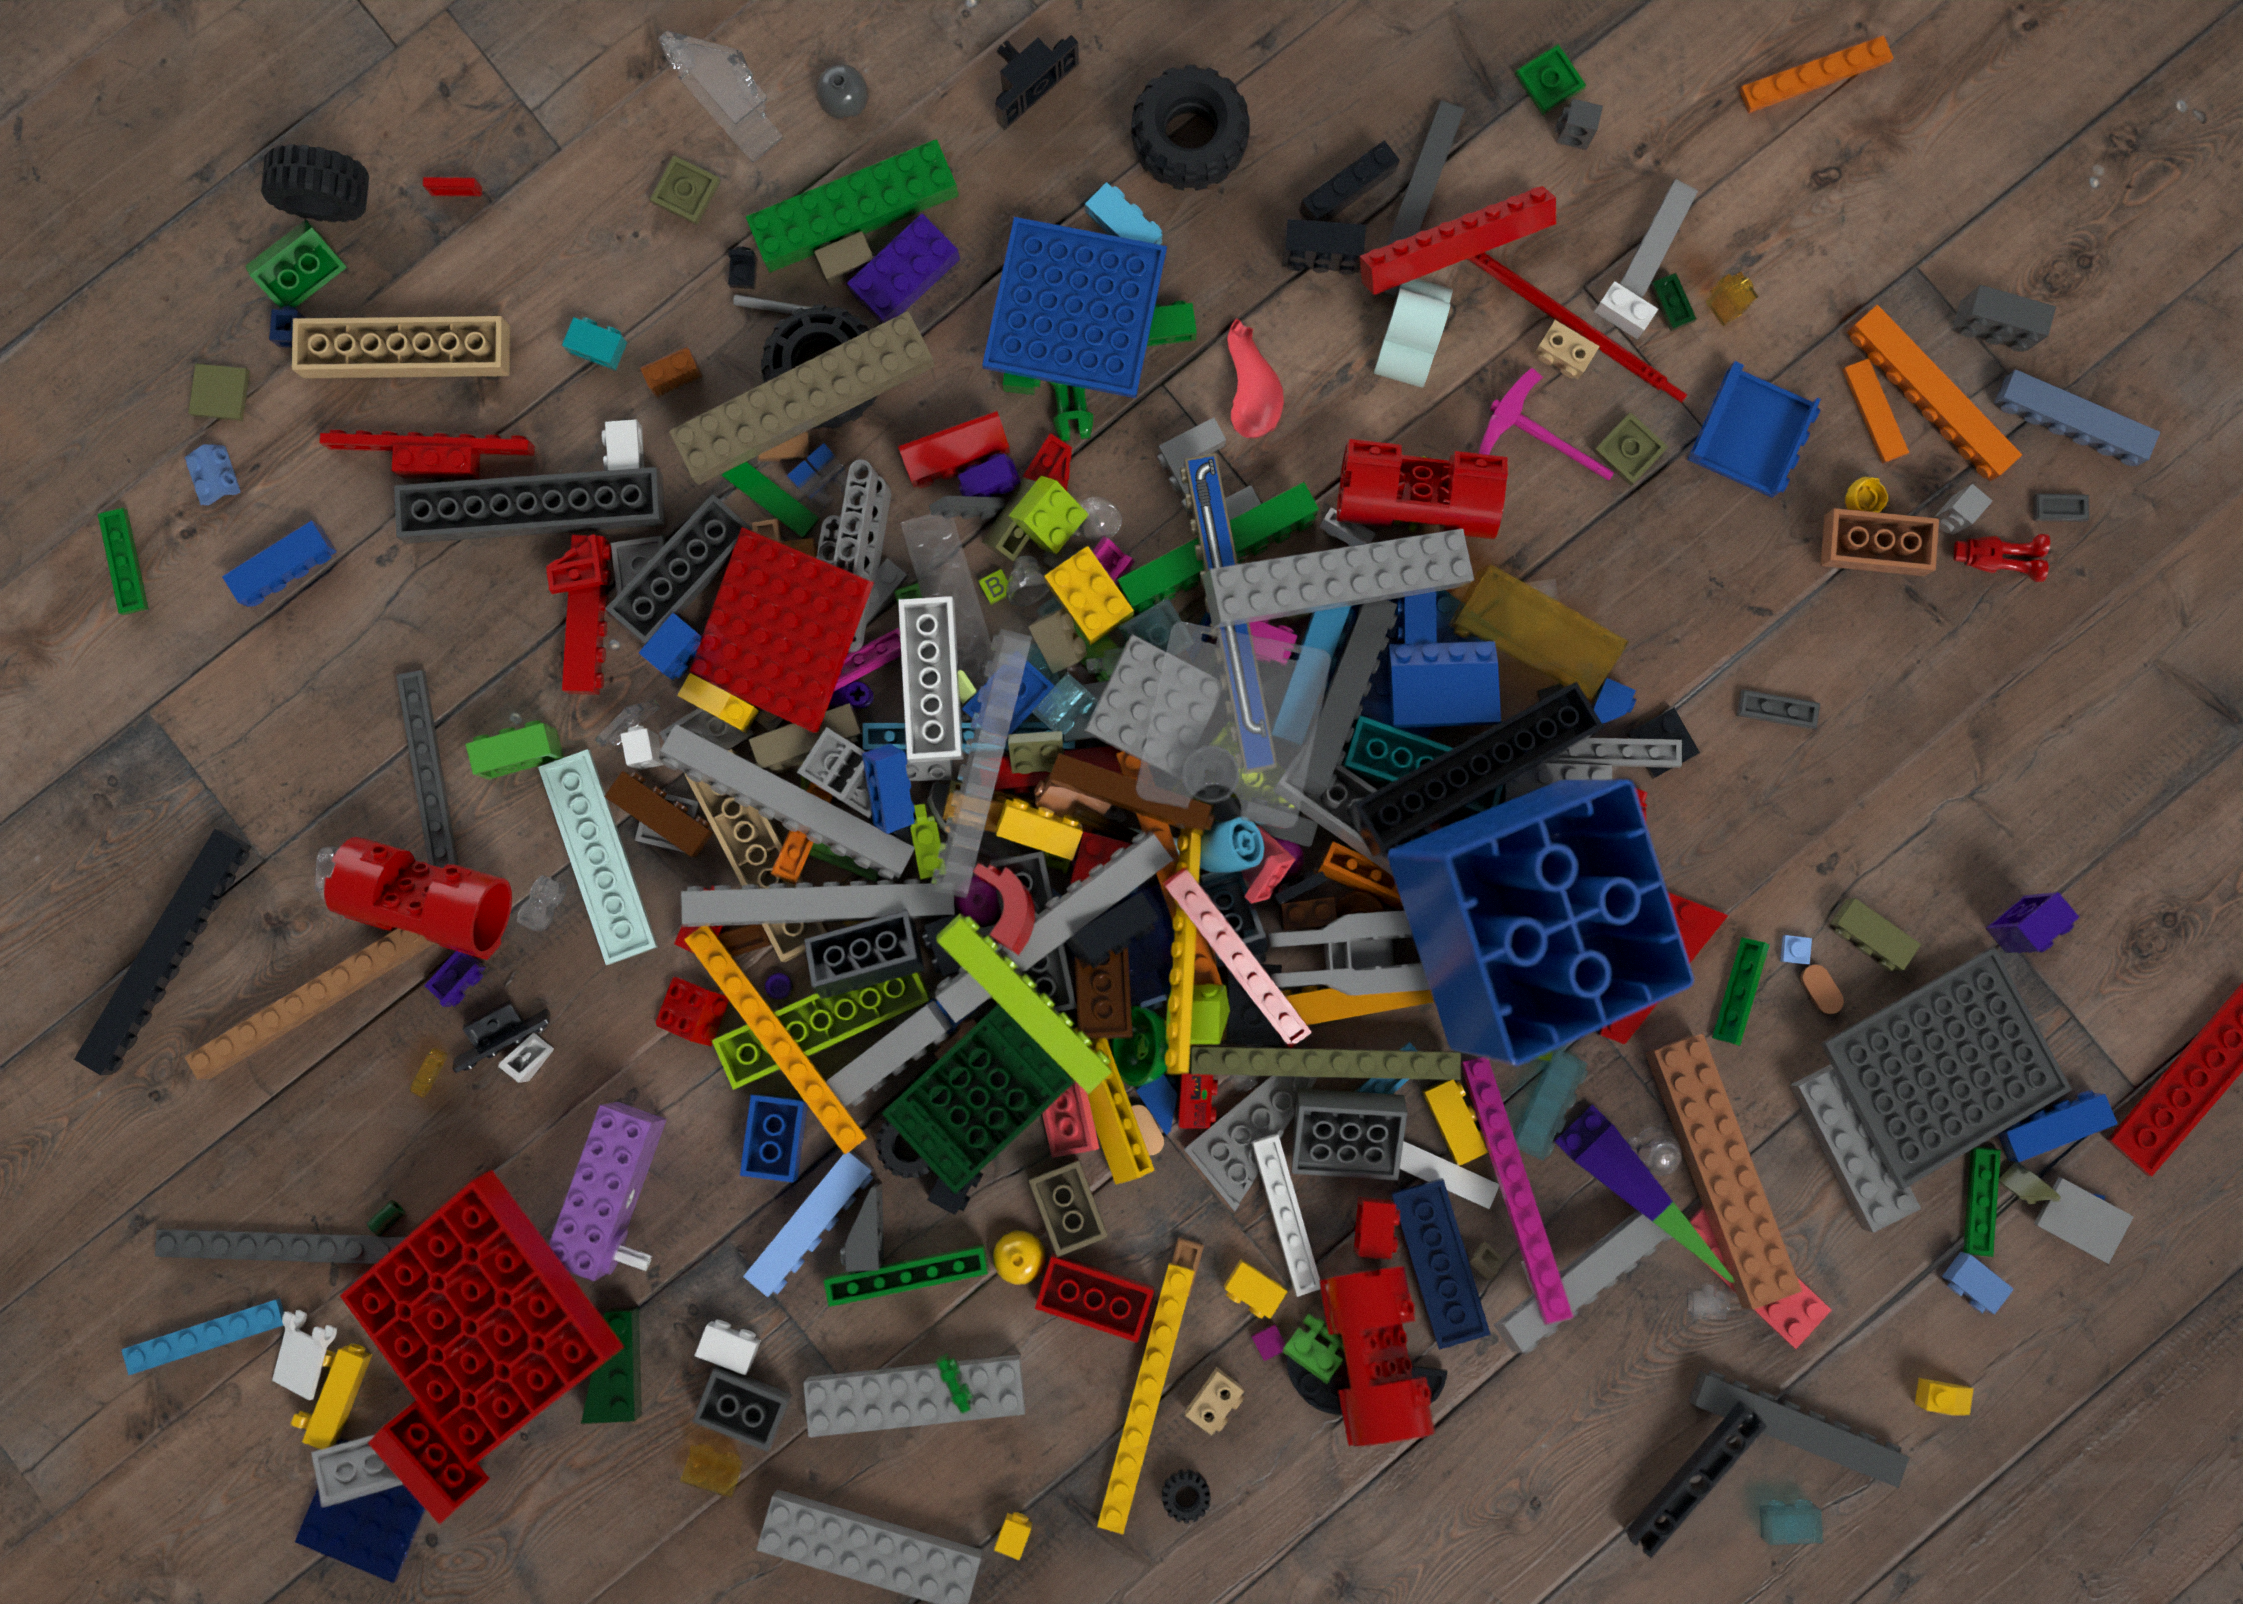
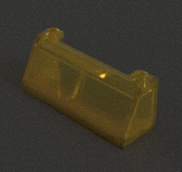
M1491 564L1477 571L1474 581L1471 582L1449 623V626L1454 628L1453 632L1456 635L1468 639L1469 636L1477 637L1484 642L1495 641L1497 649L1565 687L1577 681L1588 700L1592 699L1629 642Z

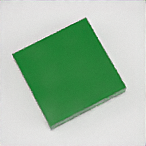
M1559 44L1516 70L1514 74L1542 116L1586 87L1585 82Z

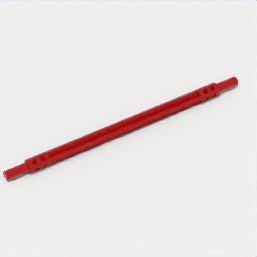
M1483 252L1468 258L1470 262L1550 317L1600 346L1599 350L1656 390H1663L1680 403L1687 397L1685 392L1667 381L1668 378L1636 357L1487 253Z

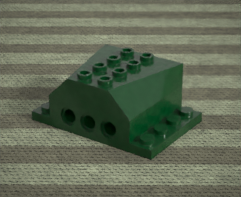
M998 1004L882 1114L953 1193L956 1194L1041 1116L1075 1081Z

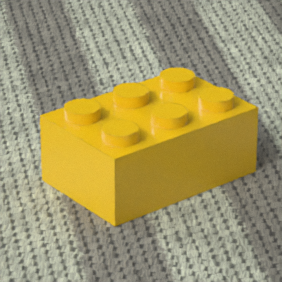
M1088 546L1044 575L1046 585L1061 606L1064 607L1066 613L1072 617L1074 624L1090 646L1133 617L1134 610Z

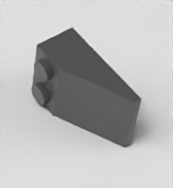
M877 1183L871 1187L845 1246L841 1248V1264H846V1271L879 1270L884 1264L882 1183Z

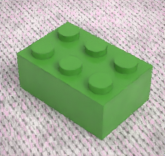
M538 720L524 724L525 728L515 730L514 727L502 729L499 731V735L489 737L486 734L474 737V742L466 744L473 775L489 780L564 758L557 729Z

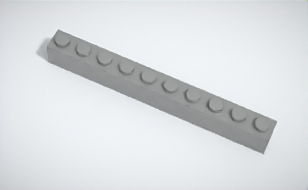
M677 724L673 727L660 750L659 759L669 769H679L695 782L703 781L710 785L714 792L721 795L726 793L734 797L735 802L741 806H751L759 810L758 813L767 819L772 820L775 818L782 822L786 829L793 832L798 830L806 834L807 839L813 843H823L831 847L830 850L839 856L846 855L854 859L858 866L865 869L870 867L878 871V875L883 879L898 882L915 847L884 833L869 823Z
M1151 830L1148 833L1143 831L1132 839L1133 844L1128 848L1124 849L1122 847L1110 856L1112 860L1104 866L1098 864L1088 873L1090 876L1084 881L1077 880L1067 888L1068 893L1061 898L1056 896L1045 905L1046 909L1040 914L1035 912L1032 934L1019 956L1001 944H998L999 947L996 950L1003 957L1006 954L1011 957L1018 965L1015 968L1016 971L1022 974L1070 938L1075 932L1082 929L1170 863L1173 859ZM963 967L958 970L960 974L952 980L948 977L938 984V990L935 992L937 1000L955 1023L991 997Z
M910 879L904 880V884L893 885L892 880L877 881V885H867L866 881L850 882V886H840L839 882L823 883L824 887H813V883H798L796 888H786V884H770L769 889H758V885H742L741 890H731V886L721 885L715 886V890L704 891L702 886L687 887V891H681L682 926L868 921L906 910L912 919L947 918L954 915L953 883H947L946 879H931V883L920 884V880Z

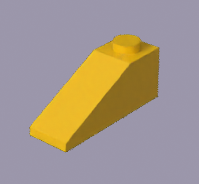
M691 673L677 695L746 734L759 713V710Z

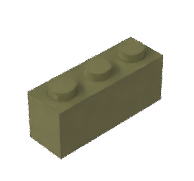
M1027 478L1022 479L1005 505V508H1003L982 540V543L997 555L1013 562L1030 538L1009 517V514L1036 482Z
M1856 898L1846 899L1829 924L1836 929L1834 933L1846 941L1852 940L1857 944L1856 948L1867 956L1873 955L1880 960L1878 964L1890 972L1893 970H1904L1922 945Z

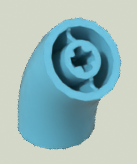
M1239 817L1225 822L1214 821L1211 830L1206 829L1204 835L1201 836L1200 868L1213 873L1241 871L1258 865L1263 858V838L1256 825L1247 818Z

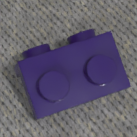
M455 951L424 986L440 1000L439 1004L442 1007L456 1006L465 997V990L470 985L473 987L482 979V972L486 966L475 956Z

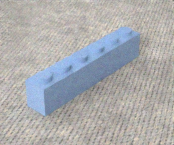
M853 1150L846 1155L843 1154L743 1277L767 1297L773 1292L778 1295L788 1283L784 1278L790 1271L795 1274L805 1262L802 1257L807 1250L813 1252L821 1243L822 1239L819 1238L821 1233L825 1229L830 1231L839 1221V1218L836 1217L842 1208L847 1211L856 1200L853 1194L860 1187L864 1190L874 1177L870 1173L874 1168Z

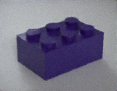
M2059 892L2025 895L1985 929L2005 953H2041L2054 944L2052 940L2059 934L2064 935L2074 927L2072 923L2079 916Z

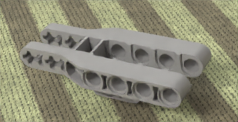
M862 459L856 460L850 465L841 518L833 515L823 521L817 552L818 559L874 582L854 635L856 641L851 643L848 651L850 653L858 651L864 642L869 605L873 589L876 585L878 568L880 567L891 500L890 486L882 477L878 476L870 463ZM869 470L866 478L859 479L862 471ZM877 485H882L881 491L876 494ZM860 496L859 505H855V500ZM873 510H878L877 516L872 519ZM856 522L855 531H851V525ZM874 535L873 541L868 544V536ZM852 548L851 557H848L849 549ZM835 551L834 560L828 561L829 554ZM869 560V566L864 569V561Z
M1405 911L1348 914L1339 917L1319 930L1268 934L1269 947L1324 944L1326 970L1271 974L1272 980L1277 987L1323 984L1347 995L1430 990L1422 963L1395 965L1393 939L1413 937Z

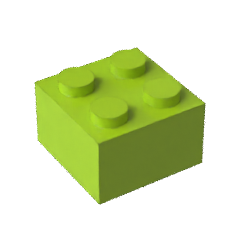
M1040 476L1009 514V517L1041 549L1057 554L1089 514L1056 480Z

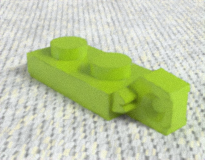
M925 804L915 805L916 820H914L915 824H912L910 829L920 879L947 875L937 822H935L934 816H927Z

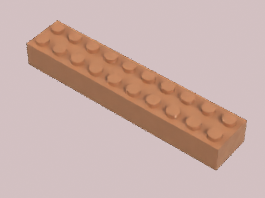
M1704 1034L1692 1035L1645 1052L1699 1197L1710 1221L1726 1268L1734 1279L1732 1283L1741 1307L1754 1310L1802 1292Z

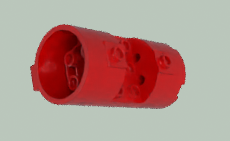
M1349 439L1345 446L1341 466L1336 520L1345 523L1389 528L1393 519L1403 522L1427 523L1429 525L1437 524L1440 525V532L1463 529L1464 535L1467 537L1494 540L1498 534L1503 514L1508 477V457L1455 451L1449 460L1402 455V445Z
M357 836L344 842L335 853L332 862L336 864L331 878L326 877L324 884V899L327 908L331 912L342 915L344 918L391 932L395 928L423 935L427 941L439 944L441 947L488 960L501 945V937L506 929L512 907V889L506 879L455 864H447L444 868L429 865L425 862L416 861L410 851Z
M1405 1267L1386 1268L1319 1280L1328 1334L1342 1333L1351 1388L1338 1390L1348 1446L1378 1445L1435 1434L1430 1408V1389L1427 1385L1426 1377L1412 1378V1363L1408 1357L1406 1347L1407 1335L1402 1323L1415 1321V1306L1409 1293Z

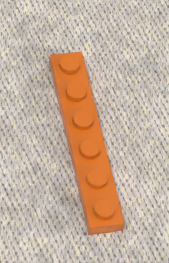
M1883 35L1743 85L1739 91L1748 113L1890 63L1893 60V55Z

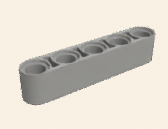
M1677 179L1673 181L1620 285L1640 298L1644 296L1697 195V189Z

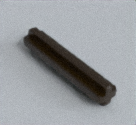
M1077 806L1072 815L1073 819L1123 842L1133 844L1132 839L1139 834L1081 806Z

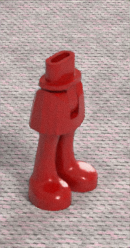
M2038 534L2031 542L2026 544L2004 542L1998 536L1955 541L1953 560L1964 562L1965 566H1971L1988 573H1995L1998 569L2018 571L2027 574L2034 582H2044L2048 575L2049 564L2047 560L2039 559L2044 558L2049 551L2050 536L2048 534ZM2003 554L2026 556L2034 558L2036 560L2022 561L2004 558Z

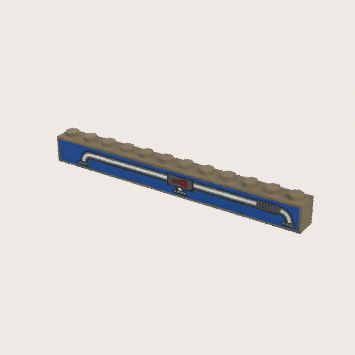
M1216 453L1184 459V467L1180 468L1182 484L1187 483L1189 493H1185L1187 509H1192L1194 519H1190L1192 535H1197L1199 545H1195L1197 561L1202 560L1204 571H1200L1202 587H1204L1202 576L1210 569L1238 565ZM1205 597L1207 613H1210L1207 597ZM1210 623L1212 639L1217 638L1219 649H1215L1217 665L1222 664L1224 675H1220L1222 691L1227 690L1229 701H1225L1227 717H1232L1234 727L1230 728L1232 743L1238 744L1239 753L1235 754V760L1239 770H1243V775L1275 770L1277 763L1249 623L1213 629L1212 623Z

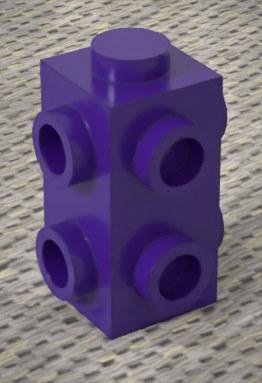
M1001 453L992 455L988 458L987 462L981 465L974 464L967 467L965 472L958 475L961 482L958 485L962 496L991 497L998 493H1008L1015 488V485L1021 483L1013 459Z

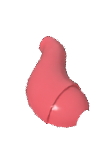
M1236 319L1231 325L1227 337L1229 352L1238 377L1237 393L1232 402L1231 422L1234 429L1240 435L1254 439L1265 436L1268 432L1275 430L1281 418L1284 405L1283 388L1278 376L1253 342V329L1244 326L1241 321Z

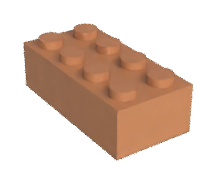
M1834 508L1824 515L1821 566L1926 576L1936 570L1939 519Z

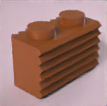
M688 347L640 368L649 389L656 397H659L660 394L664 395L665 392L669 393V390L673 391L674 388L678 389L679 386L683 387V384L687 385L688 382L692 383L693 380L697 381V378H702L699 366Z

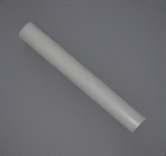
M741 295L734 296V305L791 315L793 311L799 308H803V310L812 308Z

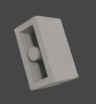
M1971 484L1954 494L1934 518L1939 519V528L1942 531L1954 535L1972 525L1991 504L1992 500L1975 485Z

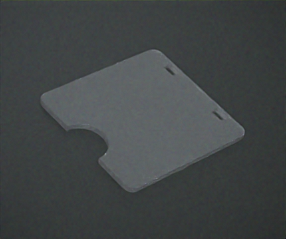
M1186 622L1176 623L1170 633L1136 785L1138 796L1144 800L1188 809L1192 797L1200 789L1209 785H1222L1232 790L1238 797L1242 808L1241 820L1283 829L1292 828L1298 819L1330 667V655L1321 649L1216 628L1213 629ZM1202 633L1218 636L1217 644L1201 642ZM1284 650L1301 653L1299 661L1283 658Z

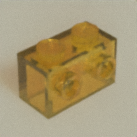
M1740 271L1733 277L1731 274H1728L1717 282L1718 285L1710 290L1712 295L1707 299L1706 303L1724 327L1745 313L1759 296L1754 291L1752 281L1748 277H1744Z

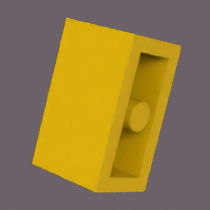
M1240 1259L1224 1284L1225 1290L1228 1291L1227 1297L1238 1304L1241 1301L1245 1302L1250 1306L1249 1311L1261 1319L1264 1315L1271 1319L1288 1292L1285 1287Z

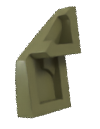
M2015 1162L1999 1178V1182L2003 1187L2020 1199H2026L2028 1204H2036V1201L2050 1199L2053 1202H2057L2061 1199L2055 1190L2018 1162Z

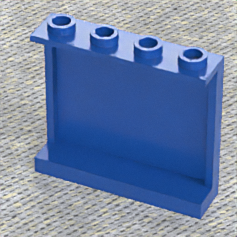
M1734 361L1725 373L1687 460L1773 498L1778 493H1783L1788 486L1790 478H1787L1790 469L1793 470L1799 461L1800 455L1797 452L1800 446L1806 444L1810 436V432L1807 430L1810 423H1814L1821 409L1817 407L1821 399L1817 397L1813 402L1742 371L1744 365Z

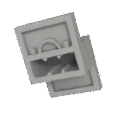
M826 727L797 773L866 817H872L862 753H865V751Z

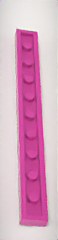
M1482 1057L1464 1061L1461 1063L1463 1075L1544 1325L1571 1319L1573 1314L1489 1059Z

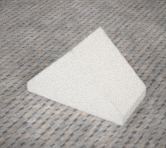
M532 1033L502 1060L498 1067L518 1083L530 1081L553 1052L554 1048L535 1033Z

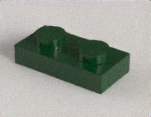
M1677 273L1651 283V289L1670 332L1696 321L1697 318Z

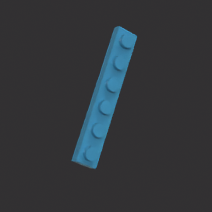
M279 1298L121 1349L128 1375L283 1326L284 1310L281 1300Z

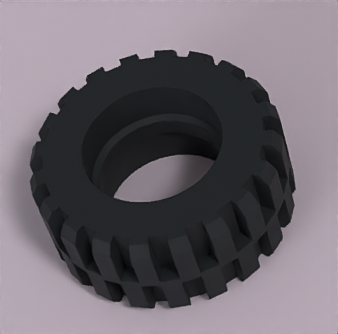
M295 144L277 146L270 149L265 155L261 193L266 202L273 205L274 208L283 210L290 215H297L300 218L328 222L354 221L365 213L369 174L365 166H362L358 160H353L352 157L342 155L334 150L330 151L322 147H310L309 145L296 146Z

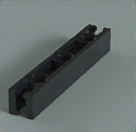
M1739 1401L1626 1529L1630 1542L1637 1546L1639 1544L1638 1540L1648 1530H1652L1653 1532L1647 1540L1643 1539L1641 1542L1642 1551L1652 1558L1767 1428L1763 1419L1754 1411L1751 1413L1742 1401ZM1746 1417L1749 1419L1753 1417L1743 1429H1739V1426ZM1729 1436H1737L1735 1441L1731 1443L1725 1442ZM1694 1476H1701L1698 1482H1690ZM1660 1516L1666 1517L1661 1523L1654 1522Z

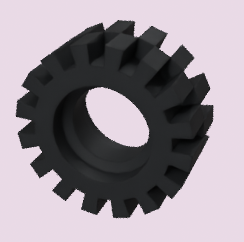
M1181 1469L1178 1470L1179 1473L1175 1474L1173 1472L1170 1478L1165 1480L1164 1487H1162V1501L1165 1511L1168 1512L1171 1518L1174 1517L1175 1521L1180 1523V1520H1182L1184 1524H1187L1191 1520L1196 1522L1198 1517L1205 1515L1206 1509L1208 1510L1210 1507L1211 1495L1207 1481L1201 1477V1474L1198 1472L1193 1473L1190 1469L1188 1471ZM1183 1486L1192 1487L1196 1491L1197 1498L1190 1506L1180 1505L1175 1498L1176 1492Z

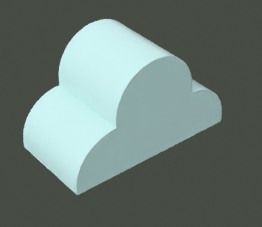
M1418 278L1399 286L1374 374L1421 388L1424 387L1449 313L1452 288Z

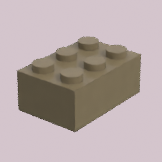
M1080 1158L1029 1179L1057 1257L1108 1237V1232Z

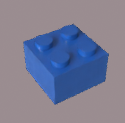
M672 613L639 651V654L664 675L674 680L676 677L680 678L687 671V664L695 657L702 636Z

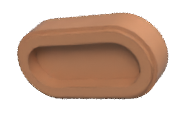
M1809 965L1802 970L1800 975L1801 984L1816 1008L1825 1014H1834L1840 1011L1844 1003L1843 995L1828 971L1820 965Z

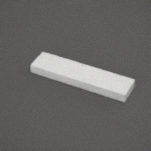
M1403 1141L1400 1162L1401 1170L1428 1182L1443 1178L1448 1191L1490 1209L1499 1188L1498 1183Z

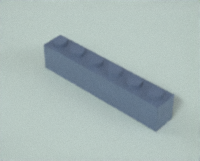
M2016 369L2005 376L1994 402V405L2001 407V410L2005 413L2020 415L2028 423L2043 425L2054 434L2066 435L2073 438V441L2077 444L2096 448L2097 452L2102 455L2117 457L2121 459L2123 464L2128 466H2138L2148 461L2160 434L2155 429Z

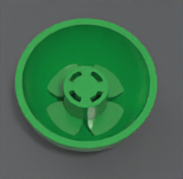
M1138 1006L1131 1007L1132 1038H1114L1111 1043V1052L1121 1080L1133 1087L1152 1083L1167 1070L1165 1055L1169 1044L1166 1042V1021L1156 1012Z

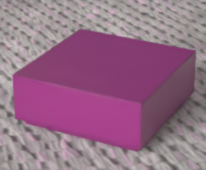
M1275 1323L1251 1336L1264 1361L1283 1352L1286 1346Z

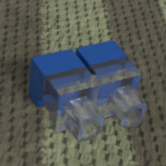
M823 443L807 457L810 465L821 476L805 460L787 476L812 503L815 501L825 509L834 500L827 490L834 484L841 493L845 492L848 476L844 466Z

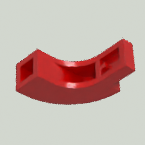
M978 863L973 873L980 880L999 891L1004 900L1002 917L990 933V936L1019 956L1028 943L1034 928L1035 909L1032 897L1026 886L1009 869L1005 868L1001 872L992 865L986 868Z

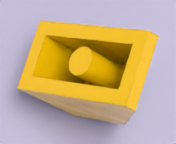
M1919 1378L1915 1405L1926 1411L1948 1415H1970L1974 1388Z

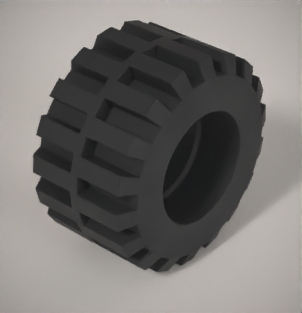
M888 1120L884 1122L877 1133V1143L875 1144L879 1154L877 1157L879 1161L883 1162V1167L886 1170L889 1169L892 1175L896 1177L899 1175L905 1179L911 1177L918 1178L930 1172L932 1168L921 1156L917 1159L909 1160L898 1153L895 1139L899 1132Z

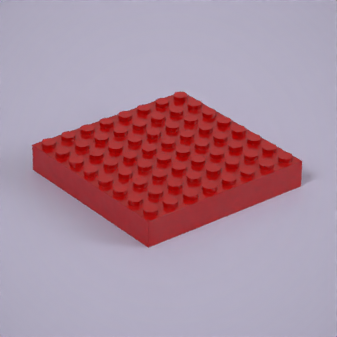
M493 1170L472 1180L340 1295L346 1306L467 1470L490 1454L624 1347Z

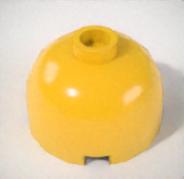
M1014 1230L1005 1234L997 1242L993 1252V1265L997 1274L1006 1282L1014 1285L1027 1284L1035 1280L1042 1273L1046 1262V1250L1041 1240L1033 1233Z

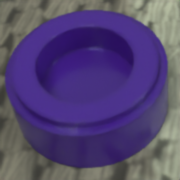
M783 973L772 974L765 983L766 993L771 998L777 1000L788 997L793 989L791 979Z

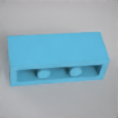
M1106 182L1085 203V213L1108 235L1162 244V230L1153 221L1148 222L1137 205L1134 203L1130 205L1124 199L1125 196L1118 187L1114 186L1112 188Z

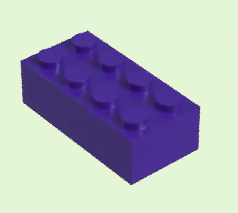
M921 213L858 272L847 285L850 293L880 324H883L903 314L960 260L959 252L929 219Z

